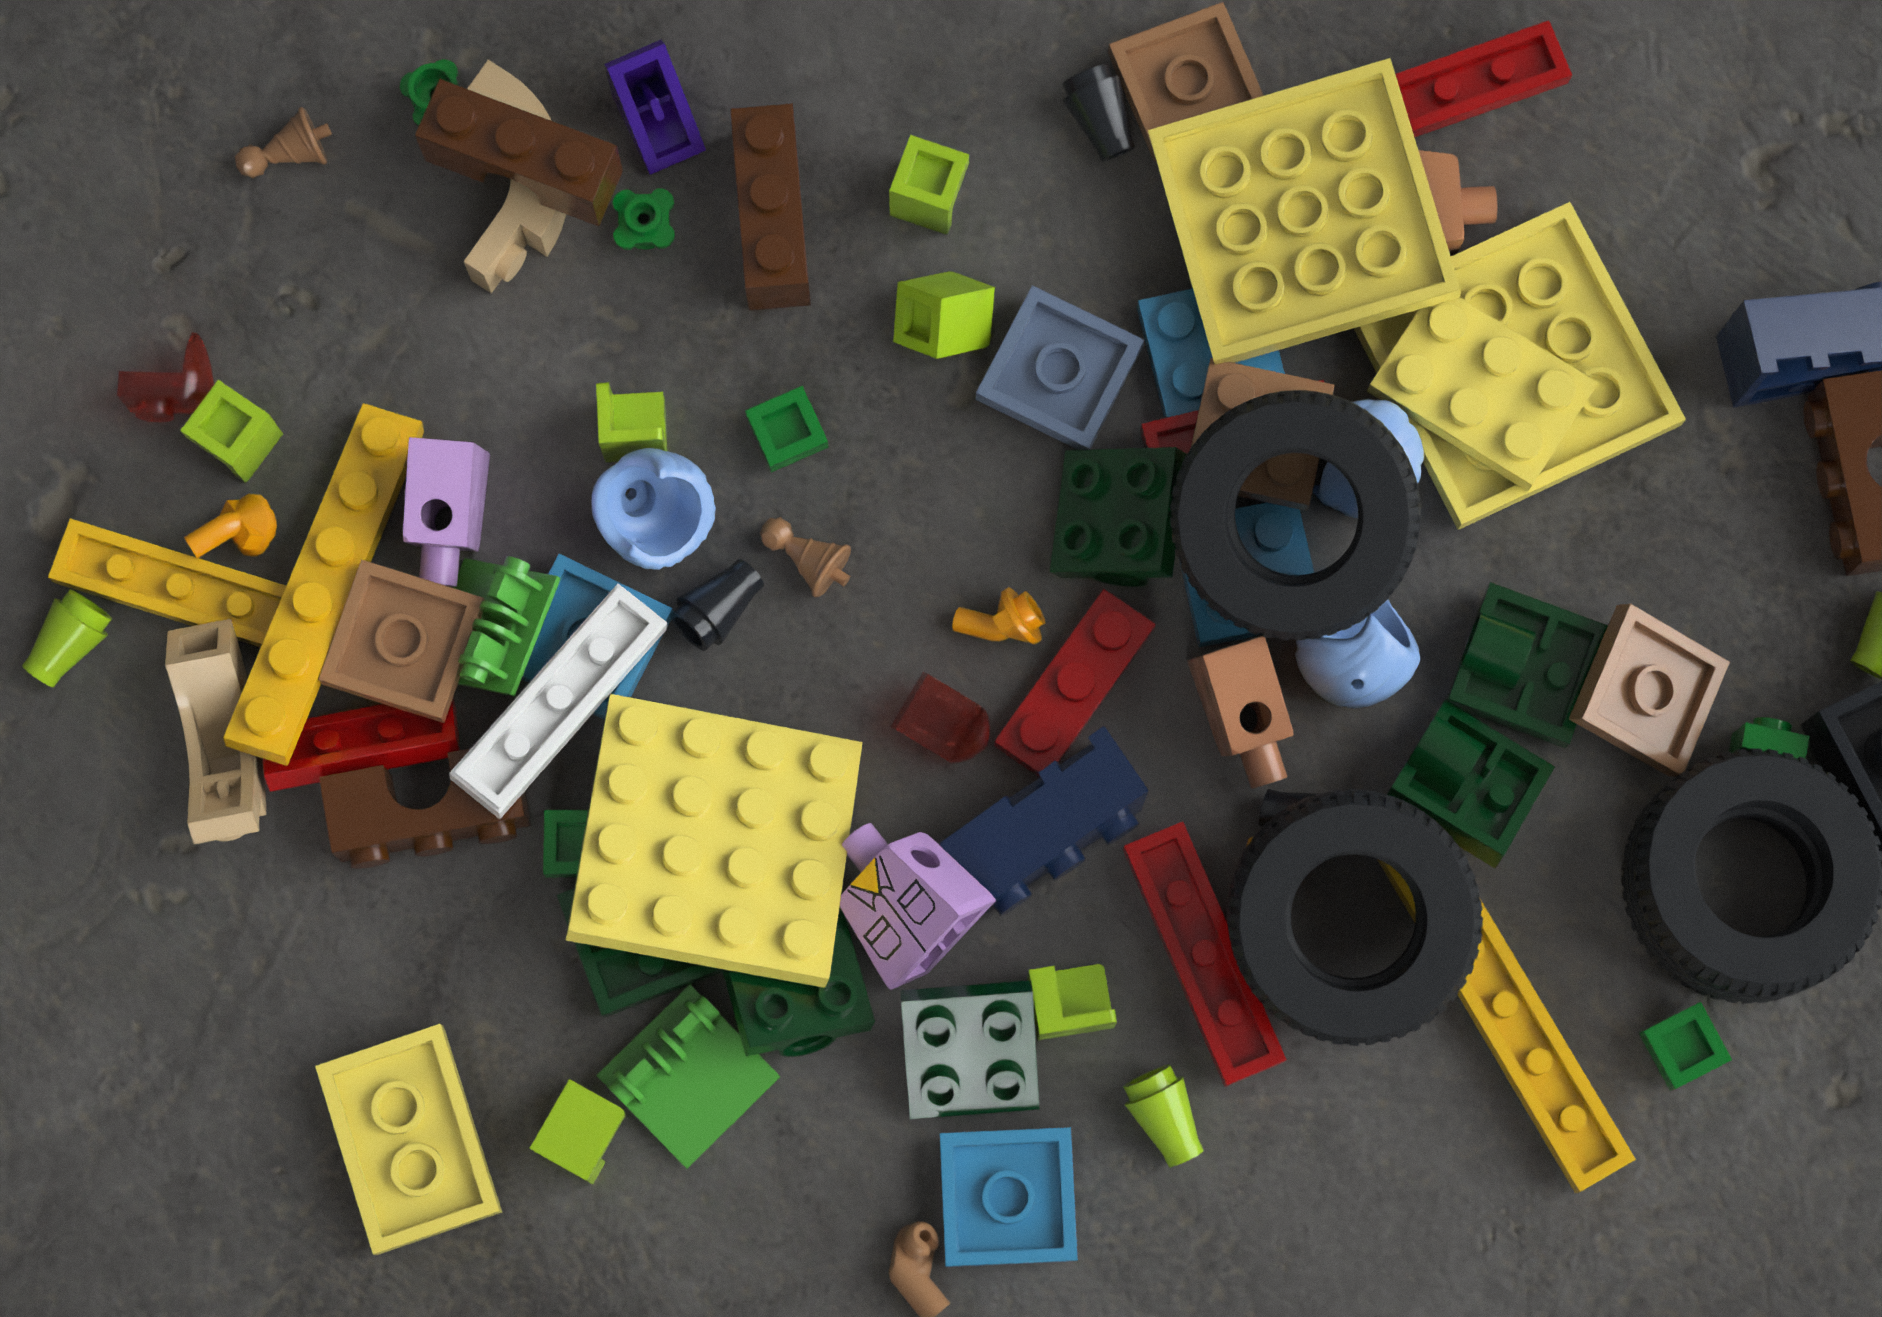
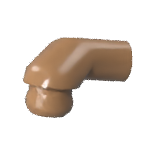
M923 1221L914 1222L899 1231L894 1239L888 1273L893 1285L919 1317H935L951 1303L930 1278L935 1249L939 1245V1237L936 1229L931 1224Z

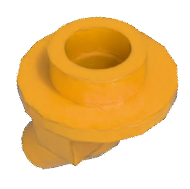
M247 494L241 499L226 500L219 516L184 536V539L197 559L230 538L243 555L257 557L264 553L269 543L274 539L277 529L276 516L270 508L268 501L262 495Z
M1008 587L1001 591L998 610L995 616L959 607L953 618L952 629L954 632L989 641H1003L1011 638L1035 645L1042 640L1039 627L1045 624V618L1040 607L1028 592L1024 591L1018 595L1012 588Z

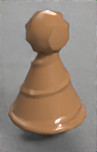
M299 107L294 117H291L289 122L277 134H274L272 140L263 149L251 144L240 148L235 156L236 168L242 175L253 179L264 174L265 169L268 167V162L273 164H300L303 162L326 165L327 157L320 140L332 135V131L328 123L315 128L306 110L303 107Z
M782 517L770 518L764 523L760 531L763 545L769 547L772 551L784 550L785 548L786 554L791 557L798 568L799 574L803 576L810 587L813 597L818 598L822 596L833 581H836L843 587L848 583L850 576L843 572L842 569L851 554L850 545H837L834 542L826 543L813 540L812 538L793 537L791 524Z

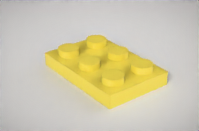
M1459 297L1418 310L1370 383L1367 392L1380 400H1388L1398 405L1406 412L1410 419L1524 490L1529 491L1598 382Z
M437 1024L315 1066L374 1255H379L502 1213L449 1041L442 1024Z

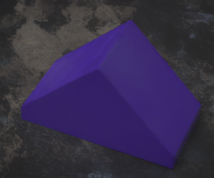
M662 39L604 64L612 97L650 175L706 151Z

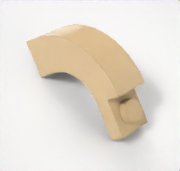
M490 60L485 63L467 88L468 90L551 120L544 106L531 90L516 77ZM510 179L509 192L504 205L464 260L471 281L492 294L501 280L510 281L520 270L527 255V251L524 249L526 245L548 257L561 233L566 214L541 205L538 196L532 190Z
M227 619L170 630L167 633L165 666L178 705L187 748L190 779L187 824L193 843L199 844L214 840L232 841L244 834L259 832V816L266 815L263 760L260 757L226 747L223 739L248 679L232 620Z

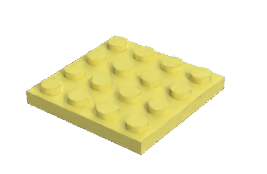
M1391 58L1148 130L1215 365L1224 362H1240L1461 297V289Z
M1571 202L1451 256L1461 289L1460 298L1598 382L1529 491L1524 490L1408 417L1409 423L1417 429L1424 450L1423 464L1458 530L1678 428L1684 423L1686 418ZM1418 310L1354 328L1376 373H1378Z
M610 694L566 941L825 988L830 978L847 851L842 846V843L850 835L863 742Z

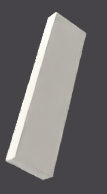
M617 584L449 773L450 780L497 818L501 819L667 630V622L620 584Z

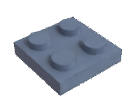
M1032 285L976 392V400L1077 450H1090L1143 348L1144 339Z

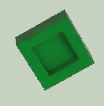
M803 386L745 410L747 421L771 473L829 448L828 440Z
M1756 717L1753 719V724L1746 722L1732 733L1729 752L1732 753L1740 749L1750 751L1751 749L1761 748L1762 752L1771 749L1776 750L1780 754L1786 752L1793 754L1794 758L1802 757L1806 759L1810 736L1791 732L1792 725L1786 721Z
M544 810L543 875L546 878H577L589 810Z
M1701 1002L1639 1033L1670 1091L1732 1060Z

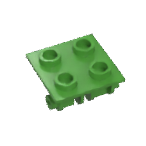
M506 556L503 565L464 558L458 573L457 587L453 588L483 597L485 601H481L479 607L483 611L481 619H474L472 624L477 631H472L465 651L458 659V662L463 665L459 675V685L515 697L557 590L560 577L529 571L530 565L527 562L511 556Z
M691 984L596 1075L686 1169L781 1077L759 1054L745 1055L740 1034Z

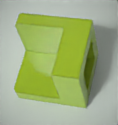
M910 135L889 190L890 216L942 234H948L952 224V208L969 165V154Z
M943 272L898 282L893 342L935 359L988 347L991 339L995 287L956 272Z
M220 380L215 383L180 430L186 438L226 464L231 472L245 483L249 481L283 435L280 428L267 412Z
M609 382L596 383L598 441L605 462H618L625 454L645 448L667 451L666 411L663 392L613 395Z
M1101 964L1055 971V966L1028 970L1027 980H1031L1034 1020L1038 1041L1115 1027L1117 1023L1115 1009L1111 1008L1105 969Z
M569 1079L529 1149L593 1185L606 1162L601 1158L622 1123L625 1112L619 1106Z

